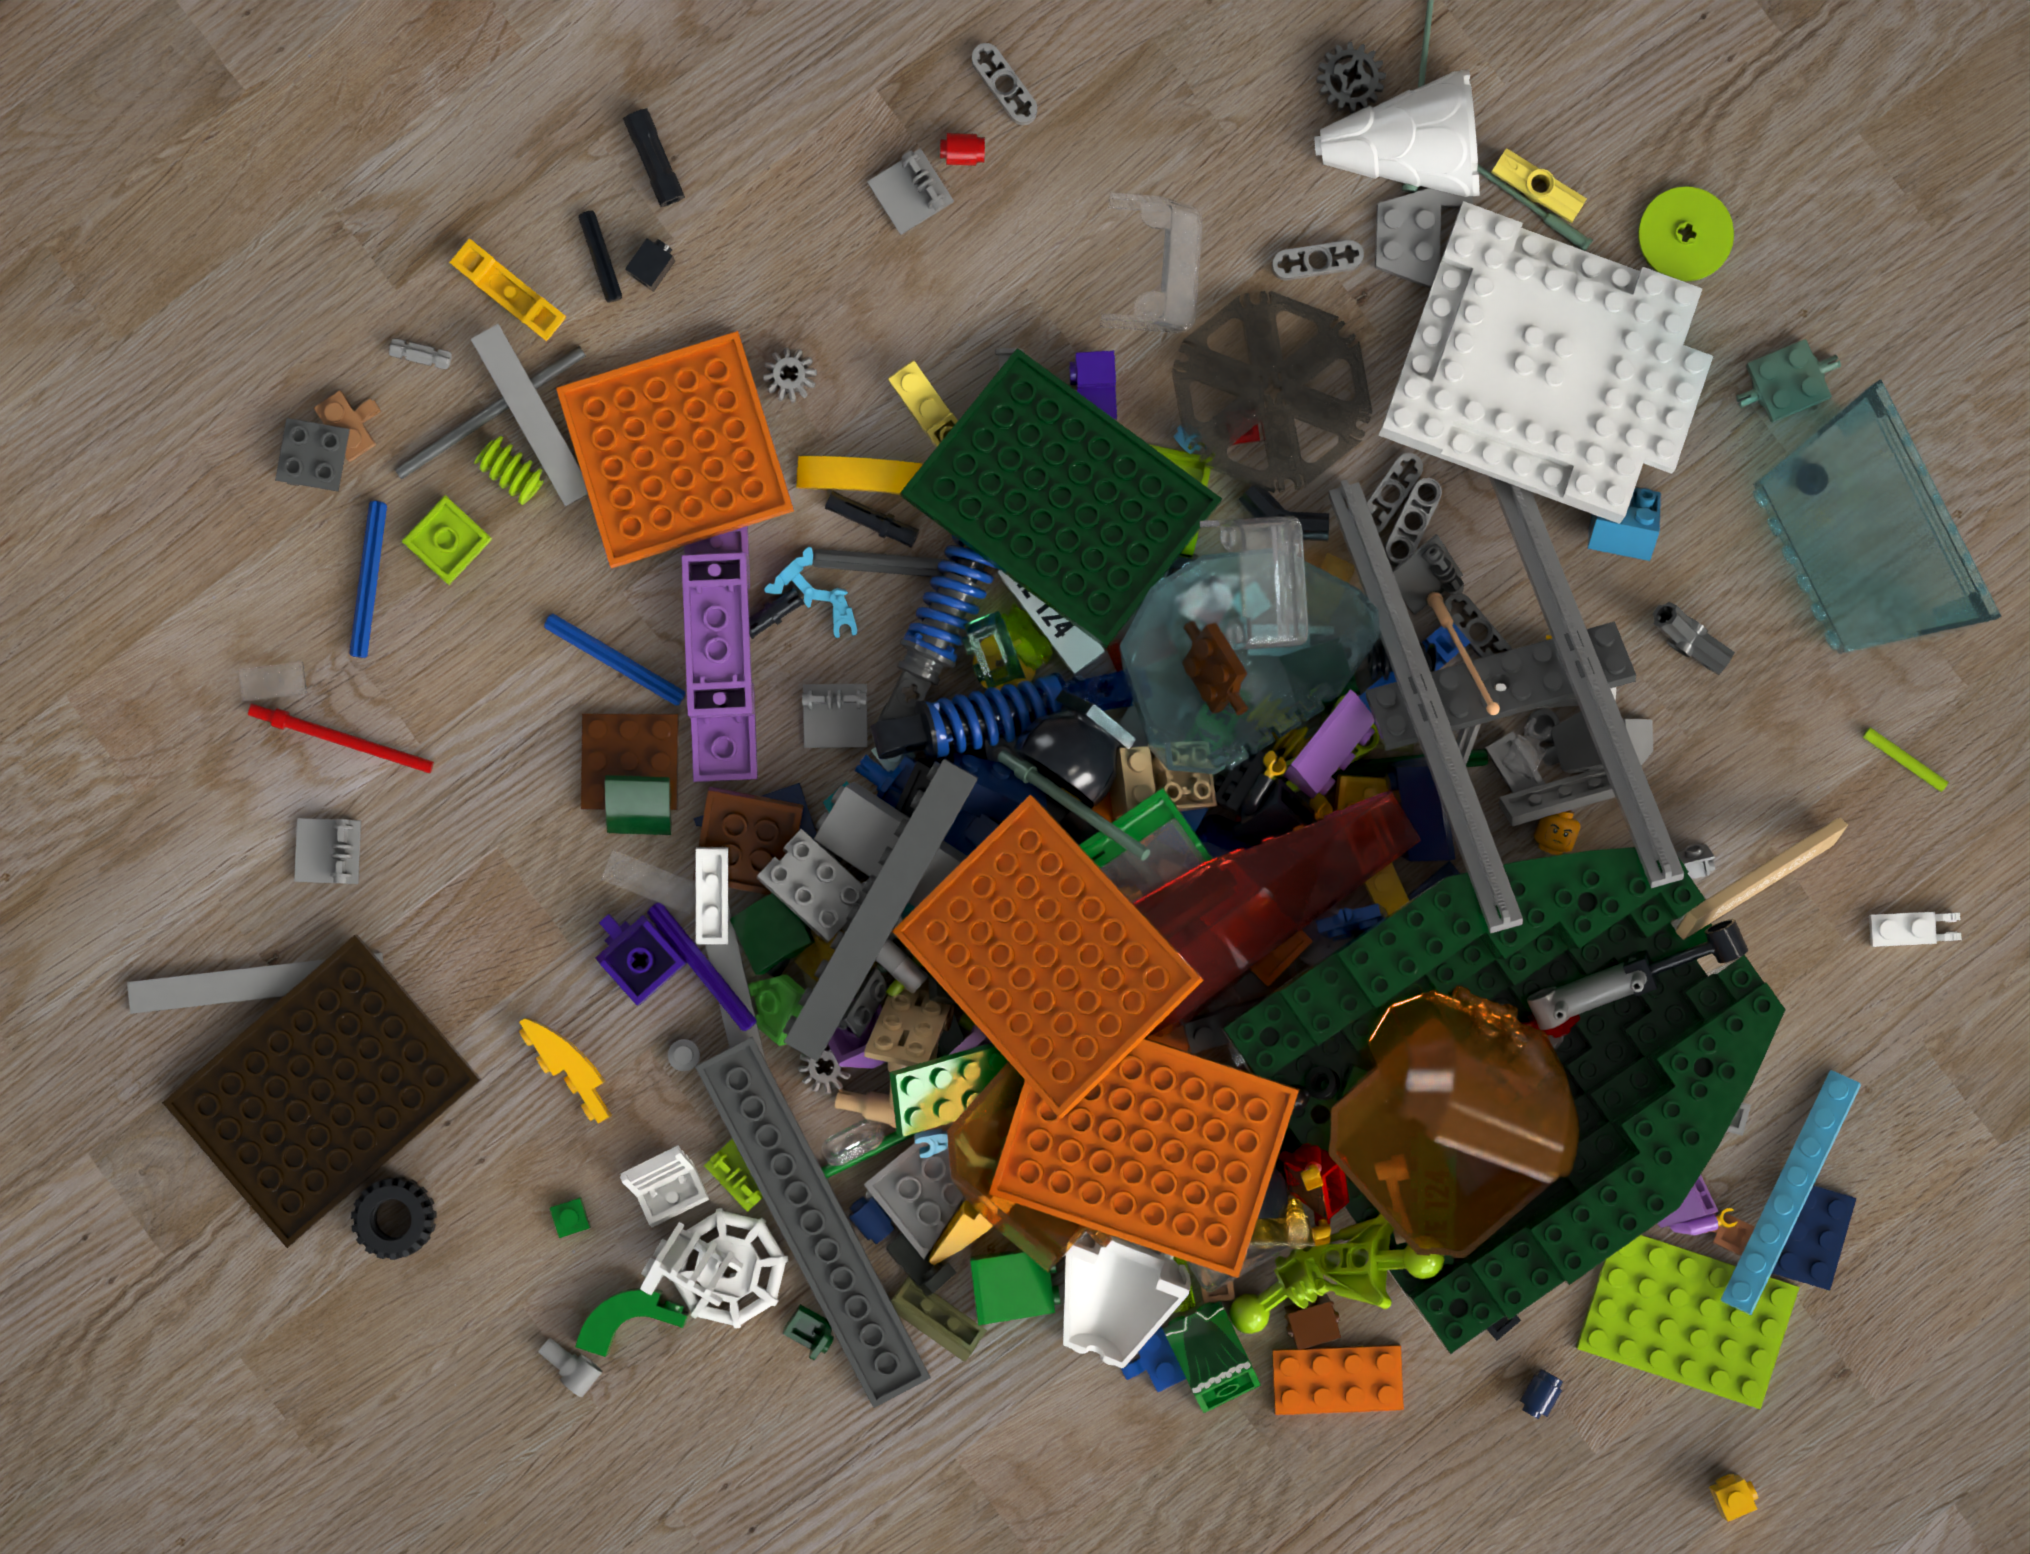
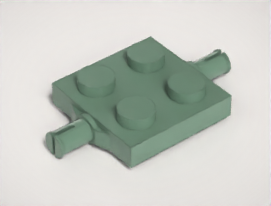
M1806 339L1753 360L1746 365L1752 379V390L1736 395V400L1739 402L1738 405L1740 408H1743L1758 401L1765 408L1771 423L1824 402L1832 397L1825 382L1824 373L1838 367L1840 368V360L1837 361L1839 358L1837 355H1834L1819 362L1813 355Z

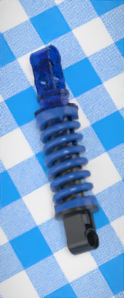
M1131 667L1119 672L1086 679L1078 675L1072 677V680L1064 681L1060 673L1055 672L1051 673V675L1038 677L1034 680L1033 684L1024 680L1019 682L1017 687L1012 684H1005L1000 691L994 687L988 688L984 694L979 691H973L968 695V698L957 694L951 701L944 697L934 703L923 700L917 701L915 715L881 720L871 725L870 729L879 759H890L902 754L923 750L927 760L934 761L949 754L950 741H953L954 748L958 753H963L966 750L965 737H969L971 746L976 750L980 749L983 745L982 734L991 746H996L999 743V735H1003L1006 742H1013L1016 736L1015 731H1019L1021 735L1036 718L1061 709L1062 705L1055 701L1061 690L1093 703L1103 712L1121 707L1134 706L1132 703L1141 701L1140 704L1149 701L1151 697L1142 667Z

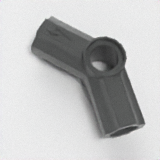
M1668 602L1664 605H1658L1653 612L1654 625L1668 638L1667 644L1680 654L1694 658L1717 675H1720L1731 661L1735 652L1707 633L1708 630L1702 624L1687 616L1677 605Z

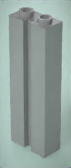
M855 781L846 787L841 785L831 800L835 804L830 813L825 812L815 826L819 831L814 840L868 876L872 874L877 877L883 865L878 863L887 846L892 849L894 848L899 837L894 835L903 818L907 820L910 818ZM943 840L911 896L909 903L917 907L968 856Z

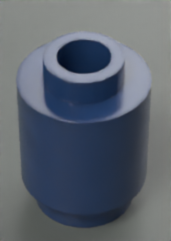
M862 1196L849 1207L852 1213L848 1218L867 1240L871 1239L874 1244L881 1242L895 1229L890 1223L892 1219L873 1196L868 1199Z
M1541 1369L1538 1375H1533L1519 1400L1525 1404L1522 1410L1537 1419L1541 1415L1548 1417L1563 1391L1560 1387L1564 1381Z

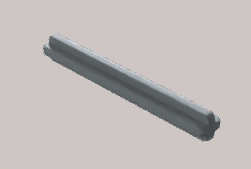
M815 549L813 553V566L815 568L926 577H943L937 570V565L940 561H951L948 559Z

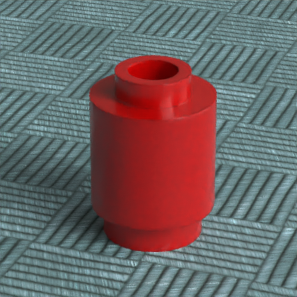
M947 133V139H940V159H946V165L976 166L977 163H984L985 137H977V134Z

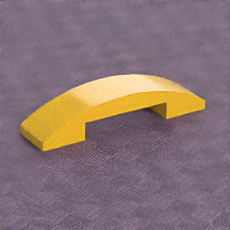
M470 238L449 262L483 292L546 342L566 319L562 312L518 279Z
M798 456L796 488L886 492L900 495V492L923 464L857 457Z

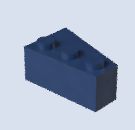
M953 753L951 762L979 777L961 810L979 818L981 814L1000 821L999 825L1029 795L1035 797L1047 810L1046 793L1030 782L1024 783L1014 775V771L1003 763L978 758L973 755Z

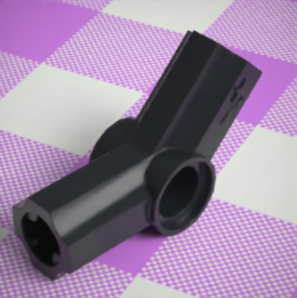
M1259 481L1252 485L1238 499L1241 505L1267 531L1268 536L1276 542H1285L1287 540L1328 542L1329 513L1289 512L1280 505ZM1285 519L1290 525L1289 530L1284 533L1276 532L1272 527L1274 520Z

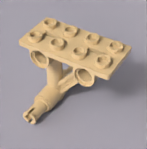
M928 979L914 993L904 988L900 994L893 997L888 995L864 1050V1056L888 1062L889 1072L937 1059L939 1038L943 1030L949 1031L955 1005L930 1001ZM891 1081L890 1094L875 1091L861 1094L839 1089L835 1101L836 1109L862 1113L865 1119L887 1123L896 1128ZM964 1119L938 1126L934 1129L942 1128L943 1131H954L957 1125L962 1129Z

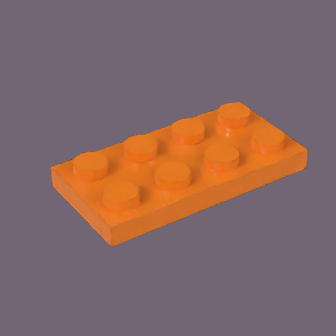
M1401 1345L1272 1350L1275 1415L1404 1410Z

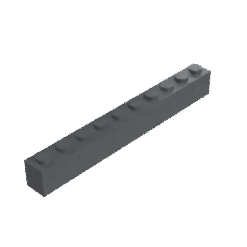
M946 758L943 759L941 764L936 761L926 777L931 781L925 792L919 789L910 805L915 811L909 820L902 819L894 835L899 837L893 849L889 846L886 847L878 862L883 865L877 877L871 874L862 891L867 895L863 903L860 905L855 902L846 920L851 922L846 933L839 931L830 948L835 950L830 961L823 959L814 975L819 978L814 989L807 987L798 1003L803 1006V1009L797 1018L791 1015L782 1031L787 1034L784 1043L816 1061L820 1059L979 778Z

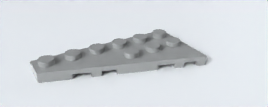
M1002 1108L993 1110L982 1119L978 1115L965 1118L962 1130L966 1133V1141L976 1152L991 1155L998 1145V1139L1005 1134L1012 1123L1013 1117L1002 1116ZM926 1142L914 1143L864 1184L924 1260L983 1169V1166L973 1165L969 1168L960 1167V1161L964 1159V1156L955 1146H951L928 1158H920L919 1148L926 1147L929 1144Z

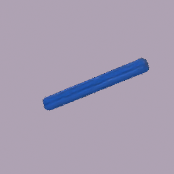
M370 501L368 507L349 651L351 656L357 658H366L368 656L387 511L386 503L380 501Z
M550 614L545 621V629L670 703L678 706L683 701L686 694L684 690L559 616Z

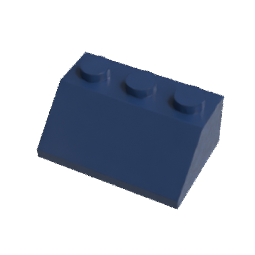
M1425 757L1388 763L1389 772L1385 774V781L1388 791H1392L1393 804H1390V815L1393 823L1397 825L1398 835L1394 836L1397 853L1401 854V857L1408 861L1455 860L1451 826Z

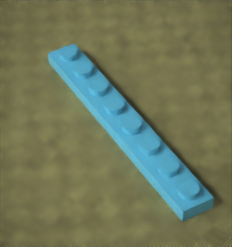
M1830 1070L1720 1299L1723 1303L1752 1315L1861 1087L1859 1082Z

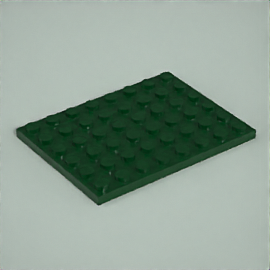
M1018 348L900 492V496L1105 649L1222 501L1220 496Z

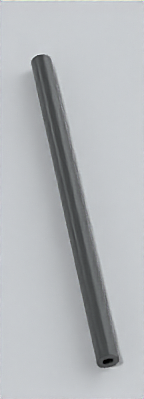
M578 346L531 377L530 380L535 389H538L586 357L581 347ZM503 397L397 467L395 471L401 480L507 410L509 406Z

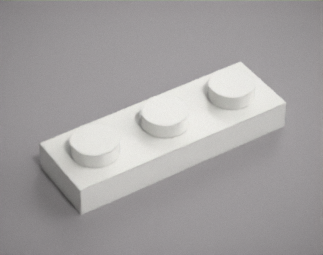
M696 847V944H728V847Z

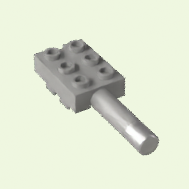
M800 829L783 848L786 855L780 861L774 857L756 878L828 943L840 929L846 933L851 924L850 921L846 920L855 902L860 905L863 903L867 894L862 891L864 886L806 832ZM889 938L887 939L876 961L907 990L914 993L928 978V974Z

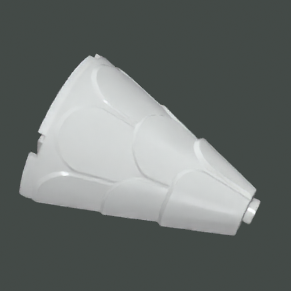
M1469 69L1451 72L1417 89L1407 90L1375 107L1369 105L1320 129V136L1314 137L1316 156L1322 155L1323 165L1375 179L1380 176L1416 187L1423 186L1464 197L1479 196L1477 143L1472 89L1469 83Z

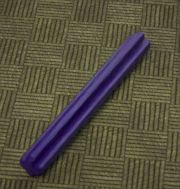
M659 902L650 907L647 911L649 917L742 1031L751 1029L757 1022L756 1018L666 907Z

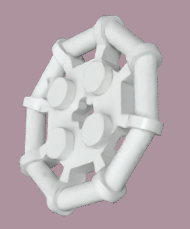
M718 1208L715 1213L685 1230L692 1235L698 1232L702 1236L717 1226L719 1237L712 1240L718 1244L716 1249L725 1254H728L729 1251L735 1253L733 1258L744 1264L740 1272L731 1273L730 1277H725L723 1274L712 1292L723 1298L722 1301L730 1302V1311L707 1306L708 1300L704 1298L699 1300L694 1292L673 1281L692 1313L690 1316L695 1319L700 1317L733 1325L735 1329L741 1328V1324L770 1306L777 1305L779 1302L777 1297L785 1264L789 1261L788 1255H784L765 1224V1219L762 1217L761 1219L743 1216L723 1211V1208ZM727 1225L751 1231L746 1239L727 1235ZM757 1236L770 1257L764 1259L759 1257L757 1250L751 1244ZM694 1247L699 1252L695 1266L696 1269L705 1252ZM712 1256L697 1279L705 1289L719 1269L720 1263H722ZM687 1258L679 1274L690 1279L695 1270H685ZM771 1267L767 1288L764 1289L758 1285L761 1268ZM753 1291L760 1297L743 1309H739L737 1301Z

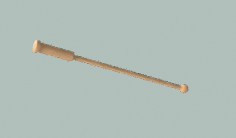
M1439 592L1430 593L1427 597V603L1432 607L1441 626L1447 628L1487 703V712L1490 715L1498 714L1500 707L1491 699L1453 628L1454 621L1443 602L1442 595Z

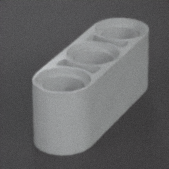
M1423 478L1411 489L1384 545L1390 565L1397 567L1415 552L1441 498V486L1436 480ZM1429 486L1434 492L1433 500L1429 502L1421 500L1418 496L1419 487ZM1408 514L1416 515L1420 520V528L1409 530L1404 524L1405 516ZM1393 543H1401L1406 547L1407 554L1405 558L1397 559L1392 556L1390 548Z

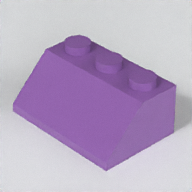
M1350 689L1283 774L1285 778L1312 799L1319 792L1323 796L1336 782L1331 777L1338 767L1344 771L1355 758V755L1351 753L1357 743L1364 746L1375 732L1371 728L1375 722L1373 715L1356 693Z

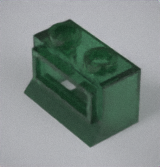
M999 611L963 625L967 636L962 637V641L968 656L971 654L975 655L977 663L972 665L979 683L985 681L987 687L991 688L1014 679H1026L1009 632ZM994 635L1005 665L990 671L979 640Z

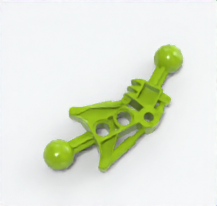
M1386 1211L1376 1218L1340 1229L1338 1233L1330 1235L1331 1242L1329 1244L1314 1246L1311 1232H1303L1296 1239L1294 1249L1290 1251L1288 1257L1278 1256L1275 1259L1277 1268L1274 1269L1278 1281L1260 1295L1245 1293L1238 1296L1231 1305L1229 1312L1230 1320L1238 1331L1244 1334H1254L1261 1331L1267 1325L1270 1310L1287 1297L1296 1305L1305 1309L1309 1301L1315 1302L1317 1300V1294L1323 1296L1328 1291H1333L1338 1296L1376 1305L1382 1309H1388L1392 1301L1386 1292L1387 1270L1407 1269L1415 1278L1429 1279L1435 1277L1442 1269L1445 1260L1444 1252L1433 1239L1422 1237L1412 1240L1403 1250H1389L1390 1235L1398 1224V1218ZM1341 1239H1342L1343 1241L1349 1240L1347 1243H1343V1244H1333V1243H1332V1242H1335V1241H1338V1240H1341ZM1323 1275L1336 1281L1337 1284H1332L1329 1281L1325 1280L1323 1278Z

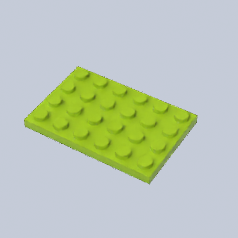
M1640 1235L1603 1261L1576 1349L1761 1410L1800 1287L1769 1277L1752 1315H1749L1720 1300L1736 1268L1735 1265Z

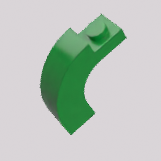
M640 1288L624 1290L606 1299L589 1315L582 1326L575 1347L606 1357L610 1352L616 1331L625 1321L634 1317H650L683 1328L686 1325L689 1313L683 1311L684 1305L669 1300H666L665 1304L659 1303L663 1293L662 1290L655 1289L652 1295L642 1291Z

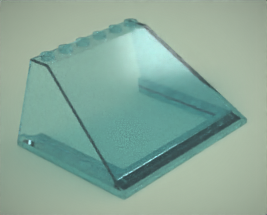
M1882 380L1873 383L1835 408L1753 484L1756 489L1753 491V495L1760 508L1765 507L1770 517L1767 520L1770 530L1774 536L1779 535L1785 546L1782 548V553L1789 565L1794 564L1799 574L1796 576L1797 583L1803 593L1808 592L1813 602L1810 607L1814 617L1818 622L1822 621L1827 630V633H1825L1827 643L1832 650L1837 649L1839 654L1947 636L2002 617Z

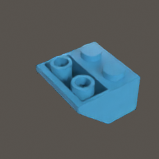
M1635 488L1626 516L1620 524L1591 514L1588 531V549L1650 561L1660 532L1661 492H1655L1647 488Z

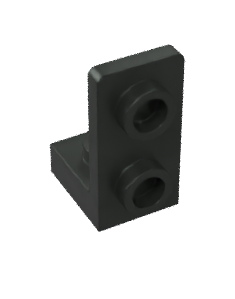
M903 1233L886 1247L888 1253L926 1296L935 1293L957 1273L949 1263L942 1265L941 1262L935 1265L929 1262L930 1252L924 1260Z

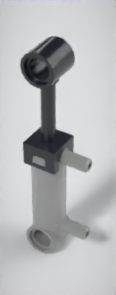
M1727 919L1712 925L1705 930L1707 942L1652 962L1648 951L1644 950L1626 957L1624 962L1559 987L1551 986L1533 993L1527 998V1002L1540 1030L1554 1028L1567 1021L1570 1017L1631 994H1635L1637 997L1658 989L1659 973L1704 956L1713 954L1718 963H1727L1743 956L1748 952V948L1736 920Z

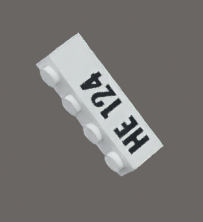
M998 571V576L1073 675H1076L1104 654L1105 650L1099 643L1002 571Z

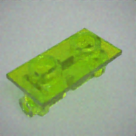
M1015 603L1012 604L1008 616L1003 613L995 619V622L998 624L996 628L1009 645L1018 639L1022 641L1021 644L1014 648V651L1027 668L1031 667L1034 671L1043 662L1046 665L1049 664L1053 654L1051 651L1052 646L1043 634L1039 635L1032 626L1033 621L1029 614L1023 609L1020 610Z

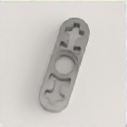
M982 43L975 47L972 52V65L1012 121L1018 125L1032 123L1037 116V103L1005 58L990 43ZM981 52H984L986 55L990 53L994 55L991 61L996 70L1000 65L1003 66L1002 69L994 72L991 78L987 76L991 74L990 67L986 63L981 65L978 63L981 60ZM999 77H1010L1014 82L1012 90L1006 93L998 91L995 82ZM1018 90L1022 92V94L1018 95V100L1024 106L1029 104L1031 106L1029 108V116L1027 117L1024 114H1015L1018 107L1013 99L1009 104L1005 101L1013 98Z
M1354 240L1286 249L1275 255L1272 261V271L1278 279L1284 281L1352 271L1361 264L1364 251L1362 246ZM1347 247L1350 248L1351 252H1357L1358 256L1354 257L1352 263H1348L1346 258L1336 259L1337 266H1331L1332 254L1330 249H1335L1334 256L1344 254ZM1313 252L1323 253L1327 259L1326 265L1321 269L1313 268L1308 260L1310 254ZM1298 254H1304L1303 266L1306 271H1300L1301 265L1291 267L1290 273H1285L1284 268H1278V264L1282 263L1283 257H1288L1289 262H1297L1300 259Z
M1405 453L1399 456L1367 501L1371 515L1378 507L1372 504L1373 500H1376L1381 507L1390 510L1388 515L1383 510L1378 516L1377 521L1380 523L1379 527L1376 526L1378 533L1387 525L1423 472L1422 460L1416 454ZM1411 460L1415 463L1413 469L1417 472L1415 475L1409 473L1405 477L1403 482L1408 484V487L1405 489L1399 481L1391 479L1390 476L1394 474L1398 478L1403 471L1400 463H1408ZM1387 485L1395 486L1399 491L1398 500L1394 503L1384 501L1381 496L1383 487Z

